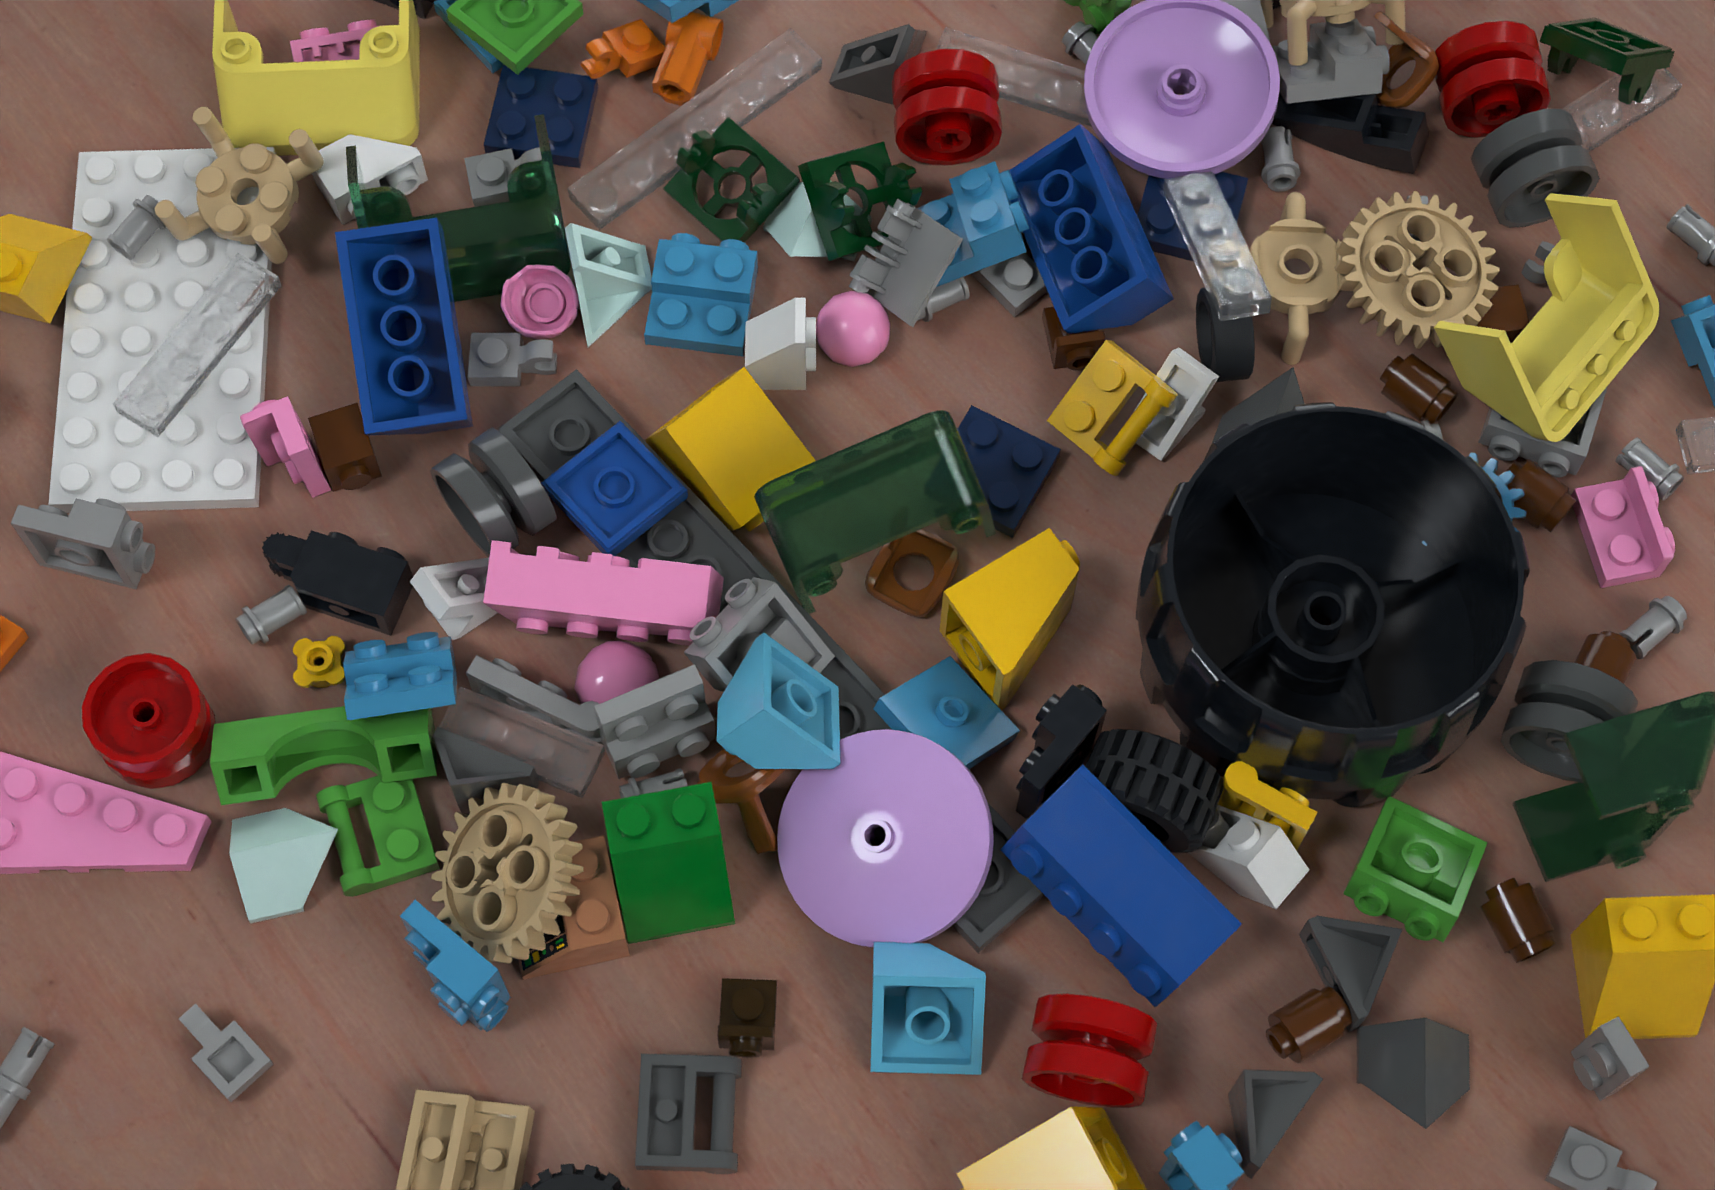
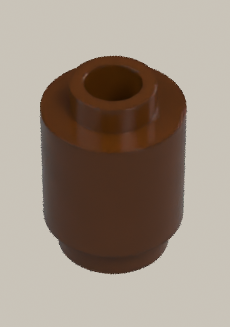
M1413 353L1405 360L1400 356L1394 358L1380 377V380L1385 383L1381 394L1419 422L1428 420L1430 424H1437L1458 396V393L1450 388L1451 382Z
M1531 459L1524 466L1515 461L1507 469V471L1510 470L1515 475L1512 482L1507 486L1509 490L1522 489L1525 495L1519 500L1514 501V507L1525 510L1526 517L1523 519L1536 529L1541 525L1551 533L1577 500L1567 493L1569 488Z
M1603 631L1600 634H1590L1586 637L1574 663L1600 670L1624 684L1636 660V655L1630 648V643L1626 638L1611 631Z
M1511 878L1485 892L1489 901L1480 907L1504 953L1511 952L1516 963L1529 959L1556 945L1550 934L1554 927L1530 883L1519 886L1516 879Z
M1326 986L1320 991L1312 988L1268 1016L1270 1028L1266 1030V1036L1271 1047L1282 1059L1289 1057L1294 1062L1300 1063L1344 1035V1028L1352 1024V1017L1346 1003L1332 987Z

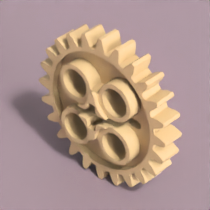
M1413 191L1405 203L1398 192H1394L1387 203L1378 197L1369 209L1364 207L1360 209L1354 220L1349 223L1343 232L1344 238L1336 249V253L1342 257L1334 269L1336 272L1346 276L1339 284L1338 289L1340 291H1353L1354 295L1346 306L1348 309L1363 307L1365 312L1359 321L1361 324L1368 323L1373 319L1379 322L1376 331L1377 336L1380 337L1388 329L1395 331L1394 338L1397 345H1400L1407 335H1411L1417 349L1423 346L1428 337H1430L1432 343L1437 348L1442 345L1434 329L1439 321L1476 326L1481 321V317L1491 308L1492 303L1489 300L1498 291V286L1491 281L1499 273V267L1486 263L1496 251L1495 248L1480 247L1479 243L1487 235L1486 231L1472 233L1468 227L1474 217L1469 215L1461 220L1455 217L1457 211L1456 203H1452L1444 211L1439 208L1438 195L1434 194L1428 204H1422L1418 191ZM1409 233L1417 236L1420 239V241H1416L1415 239H1413L1409 235ZM1376 262L1386 266L1390 272L1379 268ZM1445 267L1453 270L1457 276H1454L1451 273H1449ZM1412 296L1422 300L1426 307L1416 303Z
M502 783L500 790L489 787L485 788L484 800L473 797L469 798L470 814L456 812L454 817L459 828L456 832L445 830L443 832L445 840L450 844L448 850L435 853V857L444 862L443 870L437 871L431 876V879L442 882V889L432 896V901L445 904L437 918L443 923L450 924L448 928L490 962L511 964L512 958L527 960L529 958V948L543 951L545 949L543 933L556 936L560 934L559 926L555 919L558 915L571 916L572 912L564 902L567 896H576L580 893V890L570 884L571 876L583 872L582 866L572 863V857L580 852L583 847L582 844L568 840L577 829V825L564 821L568 809L565 806L554 804L555 796L522 784L515 786Z

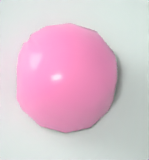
M526 265L504 282L500 306L509 325L522 336L536 340L551 339L560 335L572 325L578 314L579 299L571 278L555 266Z
M856 291L845 292L833 296L821 308L816 322V338L820 348L833 362L850 367L867 364L877 358L888 345L890 335L888 314L882 304L871 295Z
M607 641L592 648L579 664L574 688L581 704L588 701L601 704L656 681L659 675L652 657L640 647L625 641Z

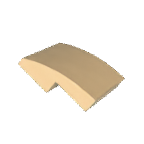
M416 1089L396 1190H519L522 1184L535 1111L530 1106L477 1101L470 1095Z

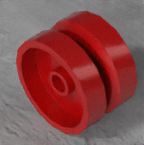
M1512 21L1481 23L1465 28L1448 37L1435 50L1439 64L1435 81L1439 92H1441L1439 100L1446 127L1458 135L1473 138L1486 137L1504 123L1526 113L1547 109L1550 103L1551 96L1544 69L1541 67L1543 61L1535 31L1525 24Z
M938 49L923 52L907 59L894 71L892 80L893 105L896 109L894 132L895 142L901 153L912 160L930 165H955L971 162L983 157L999 144L1002 135L1001 111L997 104L999 99L998 74L994 64L984 56L964 49Z
M152 653L123 657L105 667L88 687L82 704L83 729L91 744L104 759L110 770L128 784L149 789L176 785L194 775L210 756L214 724H216L215 714L189 670L170 657Z
M1048 994L1039 997L1031 1031L1043 1042L1028 1047L1022 1080L1030 1087L1043 1093L1082 1104L1110 1108H1131L1142 1105L1149 1072L1137 1060L1151 1055L1157 1022L1150 1015L1134 1007L1098 997L1076 994Z

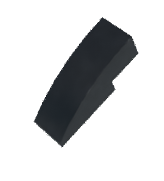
M1279 92L1277 109L1271 123L1276 127H1284L1285 131L1289 129L1293 136L1327 151L1377 167L1415 174L1429 137L1425 112L1378 105L1376 93L1287 104Z

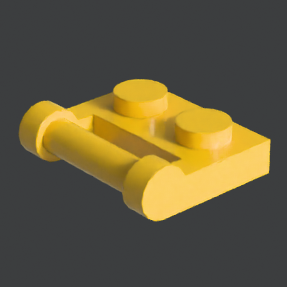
M1105 340L1049 416L1047 422L1091 456L1102 469L1113 476H1118L1126 465L1124 460L1126 455L1163 406L1168 408L1178 394L1112 340ZM1140 386L1147 395L1110 445L1107 446L1100 440L1101 436Z
M1242 761L1230 764L1223 778L1224 790L1218 805L1280 826L1292 845L1298 850L1318 812L1308 807L1310 802L1298 792L1285 787H1281L1278 791L1259 781L1254 767Z

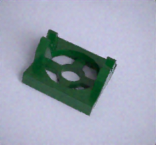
M1597 18L1545 25L1540 42L1551 46L1548 54L1549 72L1560 75L1561 71L1570 73L1580 58L1622 75L1618 86V101L1628 105L1632 101L1637 103L1642 101L1651 86L1656 70L1669 68L1675 52L1670 47Z
M727 117L712 135L706 130L697 131L692 134V147L689 149L681 147L678 150L676 163L681 169L663 189L721 242L727 239H735L745 243L798 185L800 180L797 175L738 124ZM729 150L745 151L750 154L739 167H728L725 169L713 159L715 155ZM763 166L767 183L755 184L753 186L751 178ZM702 170L714 180V195L703 207L699 203L696 191L698 175ZM734 174L744 177L746 187L742 195L734 199H726L721 195L720 187L725 178ZM726 206H738L737 218L720 219L716 217Z
M884 142L808 161L798 166L829 261L866 251L864 250L866 244L874 248L884 245L871 236L873 232L868 215L871 212L872 205L883 202L886 209L888 205L893 207L897 199H900L905 203L908 202L915 206L922 194L921 187L911 188L908 184V180L916 174L915 168L905 163L892 165ZM851 165H857L868 170L875 177L878 187L867 190L863 185L857 183ZM834 172H836L838 182H830ZM848 189L856 191L862 199L863 208L860 215H854V206L844 205V196L849 192ZM852 223L856 235L848 232L844 226ZM881 230L877 231V233L888 238V234L882 232Z

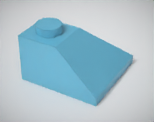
M762 633L753 642L717 703V743L722 745L728 753L738 756L755 769H833L840 764L839 687L766 633Z
M874 942L871 1072L981 1075L986 973L929 943Z

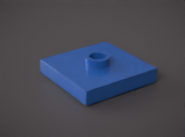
M621 421L541 482L550 499L602 553L613 554V556L620 553L688 498L687 489Z

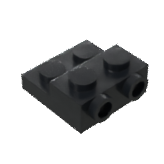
M1072 684L1061 698L1053 694L1041 707L1035 718L1040 723L1032 734V738L1036 740L1034 750L1020 767L1019 772L1023 776L1016 786V790L1019 791L1016 812L1027 820L1080 768L1090 756L1095 742L1100 736L1107 710L1102 707L1103 703L1098 695L1084 685L1078 684L1075 686Z

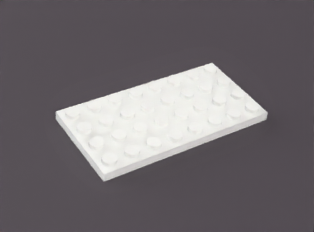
M265 147L276 154L274 147ZM213 149L79 152L72 229L88 233L92 240L67 288L48 504L65 513L71 512L76 498L93 503L97 499H108L122 505L126 511L259 507L261 456L244 429L240 416L252 411L257 404L264 402L272 262L258 244H241L240 241L227 238L225 240L218 237L210 228L184 241L176 239L167 227L164 230L158 228L138 250L132 260L121 255L106 240L135 209L133 202L136 199L142 201L146 195L151 196L158 202L162 200L171 201L184 218L197 212L198 188L195 183L196 176L200 170L210 166L217 159ZM249 187L244 189L238 195L237 204L247 205L253 202L259 194V188Z

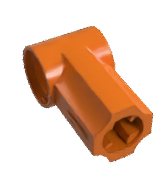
M690 12L673 23L669 21L665 39L666 49L652 82L653 92L660 95L665 102L680 106L685 102H692L707 61H714L718 54L724 30L722 19Z

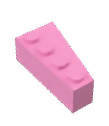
M494 540L491 542L483 603L517 624L516 630L520 632L547 634L548 627L567 628L566 634L571 636L597 638L598 630L617 632V638L634 642L648 641L649 634L667 635V641L670 643L690 646L693 643L690 639V632L694 626L707 617L713 616L716 618L719 615L723 577L711 566L641 558L638 561V568L629 567V560L613 556V554L592 552V555L588 556L587 562L579 561L578 556L560 552L559 548L537 546L536 556L516 552L511 548V542Z

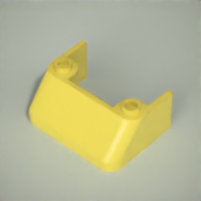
M215 0L212 56L222 127L228 134L234 148H243L252 143H259L265 147H274L278 156L297 155L289 143L290 134L297 129L306 131L318 150L349 134L410 146L416 140L419 134L420 27L413 0H399V25L378 26L369 30L363 36L360 42L359 59L286 63H263V51L259 41L249 33L238 31L228 0Z
M1550 193L1546 197L1545 202L1561 236V240L1551 250L1544 262V275L1552 296L1512 343L1504 330L1439 321L1434 327L1462 387L1535 439L1558 442L1565 438L1652 333L1658 321V298L1617 200L1554 193Z

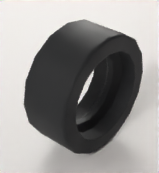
M1239 284L1201 288L1196 302V332L1201 363L1220 376L1216 382L1249 379L1253 373L1255 361V339L1251 307L1244 287Z

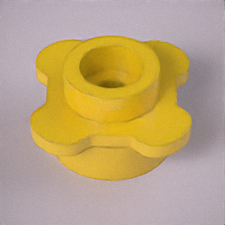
M330 636L325 641L312 642L308 638L298 640L293 646V653L297 657V670L293 673L295 683L301 688H309L310 686L326 688L342 683L345 679L341 655L346 649L343 640L337 636ZM323 658L324 663L322 665H315L316 659Z

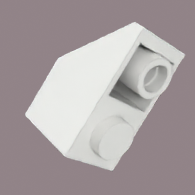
M351 134L318 150L323 157L324 163L321 169L312 173L316 185L342 225L355 218L359 219L370 215L378 206L397 196L408 195L415 191L420 184L428 181L422 156L416 147Z
M793 298L746 321L745 368L762 390H806V371H816V317H806V298Z
M1219 805L1216 807L1201 847L1198 850L1189 852L1192 857L1240 896L1274 909L1280 906L1309 871V868L1280 826Z

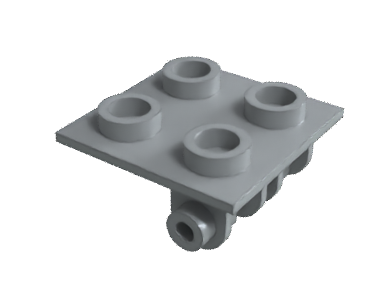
M897 199L893 207L887 206L886 212L877 226L879 230L889 235L888 238L873 231L871 236L884 245L881 250H878L866 244L864 250L875 256L876 259L873 260L863 254L861 255L855 268L849 274L853 278L849 287L857 292L871 295L890 312L914 327L920 314L928 305L930 297L945 270L953 261L963 238L910 203Z

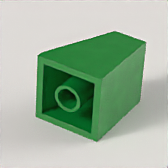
M712 782L601 802L628 944L735 924Z

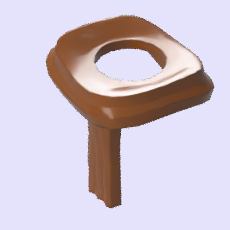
M1380 11L1374 17L1404 43L1392 45L1388 50L1389 71L1387 74L1382 75V93H1376L1377 100L1380 104L1387 107H1408L1425 92L1437 75L1439 68L1437 56L1428 44L1413 34L1404 32L1388 16ZM1415 60V68L1409 79L1398 88L1390 89V82L1396 71L1408 61Z
M901 505L898 511L894 513V517L889 520V537L882 545L866 575L865 586L868 593L888 606L912 617H924L935 607L943 596V591L948 588L959 564V553L951 543L917 526L907 525L909 507ZM907 555L922 556L933 567V579L927 587L921 590L911 591L905 589L894 578L893 570L895 564Z
M725 749L721 750L700 770L697 784L712 782L716 804H738L748 837L751 839L757 854L776 851L777 838L764 811L759 793L767 788L786 769H755L738 777L725 776L730 768L745 761L736 755H731Z

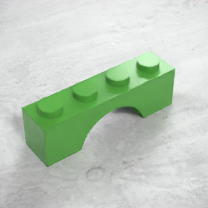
M345 706L214 724L210 765L221 805L276 798L280 790L297 775L329 764L347 763L366 767L376 773L383 783L436 776L437 747L433 738L435 726L431 708L347 721Z

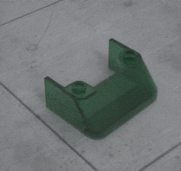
M544 114L534 116L542 160L523 163L512 170L507 180L509 201L413 217L409 200L400 190L387 186L365 188L356 145L346 147L348 187L358 229L438 218L444 230L454 302L502 294L503 284L506 279H510L526 265L555 266L568 275L571 261Z
M944 410L926 413L773 479L760 487L754 496L794 591L808 614L816 612L810 597L826 594L836 587V580L843 573L841 563L938 522L941 529L954 530L956 534L969 532L981 525L986 537L996 534L988 502L951 414Z
M1709 691L1573 730L1563 736L1583 783H1573L1516 800L1513 803L1545 882L1611 862L1618 869L1642 861L1647 857L1644 850L1651 846L1680 814L1691 810L1695 806L1693 800L1702 790L1715 749V692Z

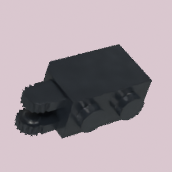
M311 530L307 540L292 535L285 536L284 533L279 534L278 532L274 535L271 534L270 537H266L267 539L263 541L264 546L262 549L265 558H267L270 564V569L274 575L278 574L279 577L283 576L284 579L294 583L305 608L390 636L392 635L413 588V585L410 583V580L413 578L410 566L401 554L384 547H378L374 551L359 546L354 539L339 532H330L329 535H325Z

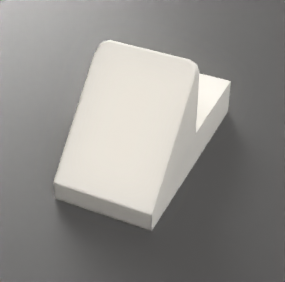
M1179 347L1171 351L1156 375L1169 385L1178 396L1168 408L1164 406L1161 408L1136 442L1160 461L1169 455L1203 416L1206 409L1201 405L1220 377ZM1147 393L1144 394V396L1142 397V399H1141V401L1139 402V404H1140V403L1142 402V400L1145 398V396L1147 395Z
M489 558L420 567L410 580V583L423 599L427 609L433 614L447 635L451 636L452 640L461 638L498 613L483 603Z

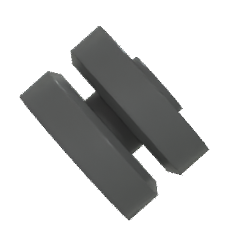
M1542 109L1526 113L1504 123L1489 133L1475 147L1471 161L1482 187L1489 189L1487 197L1499 224L1507 227H1527L1552 219L1545 202L1546 197L1550 193L1587 197L1595 189L1600 179L1598 170L1589 151L1581 147V134L1571 113L1563 109Z
M493 427L468 444L471 463L464 457L453 453L430 470L433 481L447 506L465 532L488 558L490 557L492 540L511 542V548L515 549L519 546V536L516 527L533 536L557 519L550 498L535 473L512 443Z
M1547 660L1537 661L1524 667L1514 699L1518 706L1510 709L1501 737V743L1505 750L1520 763L1540 773L1562 780L1599 783L1614 778L1625 747L1622 737L1628 735L1638 705L1633 691L1618 679L1600 670L1578 663Z

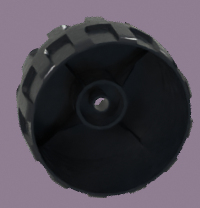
M1332 402L1295 405L1292 411L1274 415L1252 425L1241 424L1212 443L1203 463L1193 474L1189 482L1179 483L1165 506L1147 547L1137 595L1136 619L1138 620L1143 647L1140 676L1150 703H1163L1169 716L1180 730V744L1201 756L1216 771L1220 768L1226 771L1230 764L1242 761L1256 769L1259 781L1278 791L1281 787H1285L1298 792L1306 799H1332L1337 804L1345 807H1360L1385 800L1389 796L1392 797L1407 780L1416 774H1425L1438 769L1469 738L1491 709L1507 679L1526 630V622L1520 614L1524 585L1530 573V567L1523 536L1520 532L1515 531L1502 501L1495 492L1496 484L1472 457H1464L1450 444L1425 430L1424 424L1391 411L1381 413L1368 409L1340 407ZM1311 613L1322 614L1328 617L1331 625L1317 623L1311 617Z

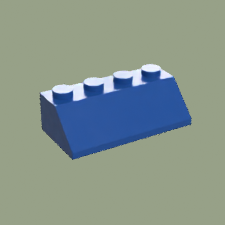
M1081 124L1009 170L1019 195L1018 198L1011 200V203L1019 201L1029 226V229L1023 231V234L1065 332L1070 334L1133 325L1174 300L1108 149Z
M438 218L335 232L365 435L426 434L473 427L444 230Z
M1084 765L1077 769L1000 849L1011 860L1014 868L1020 874L1026 876L1050 900L1054 909L1066 916L1089 940L1091 946L1099 954L1105 956L1128 979L1131 987L1137 993L1144 996L1155 1008L1175 991L1242 925Z

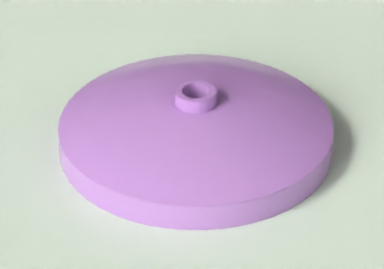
M1145 0L1128 8L1108 24L1094 43L1088 57L1084 75V98L1087 115L1094 132L1103 145L1116 158L1131 168L1147 175L1172 180H1188L1211 176L1243 160L1258 146L1268 132L1275 116L1280 90L1278 62L1266 35L1245 13L1221 0Z
M871 730L845 737L840 740V764L833 769H802L785 798L777 833L778 857L783 878L791 895L802 911L816 925L831 935L852 944L872 948L874 942L921 943L951 927L965 914L979 895L990 869L994 844L993 823L988 802L981 786L971 771L954 754L941 745L914 733L899 730ZM880 826L885 830V840L881 845L873 846L872 841L876 838L874 830Z

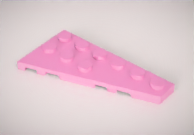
M0 751V874L39 873V870H67L69 873L89 872L90 869H123L125 872L191 871L211 824V820L207 815Z

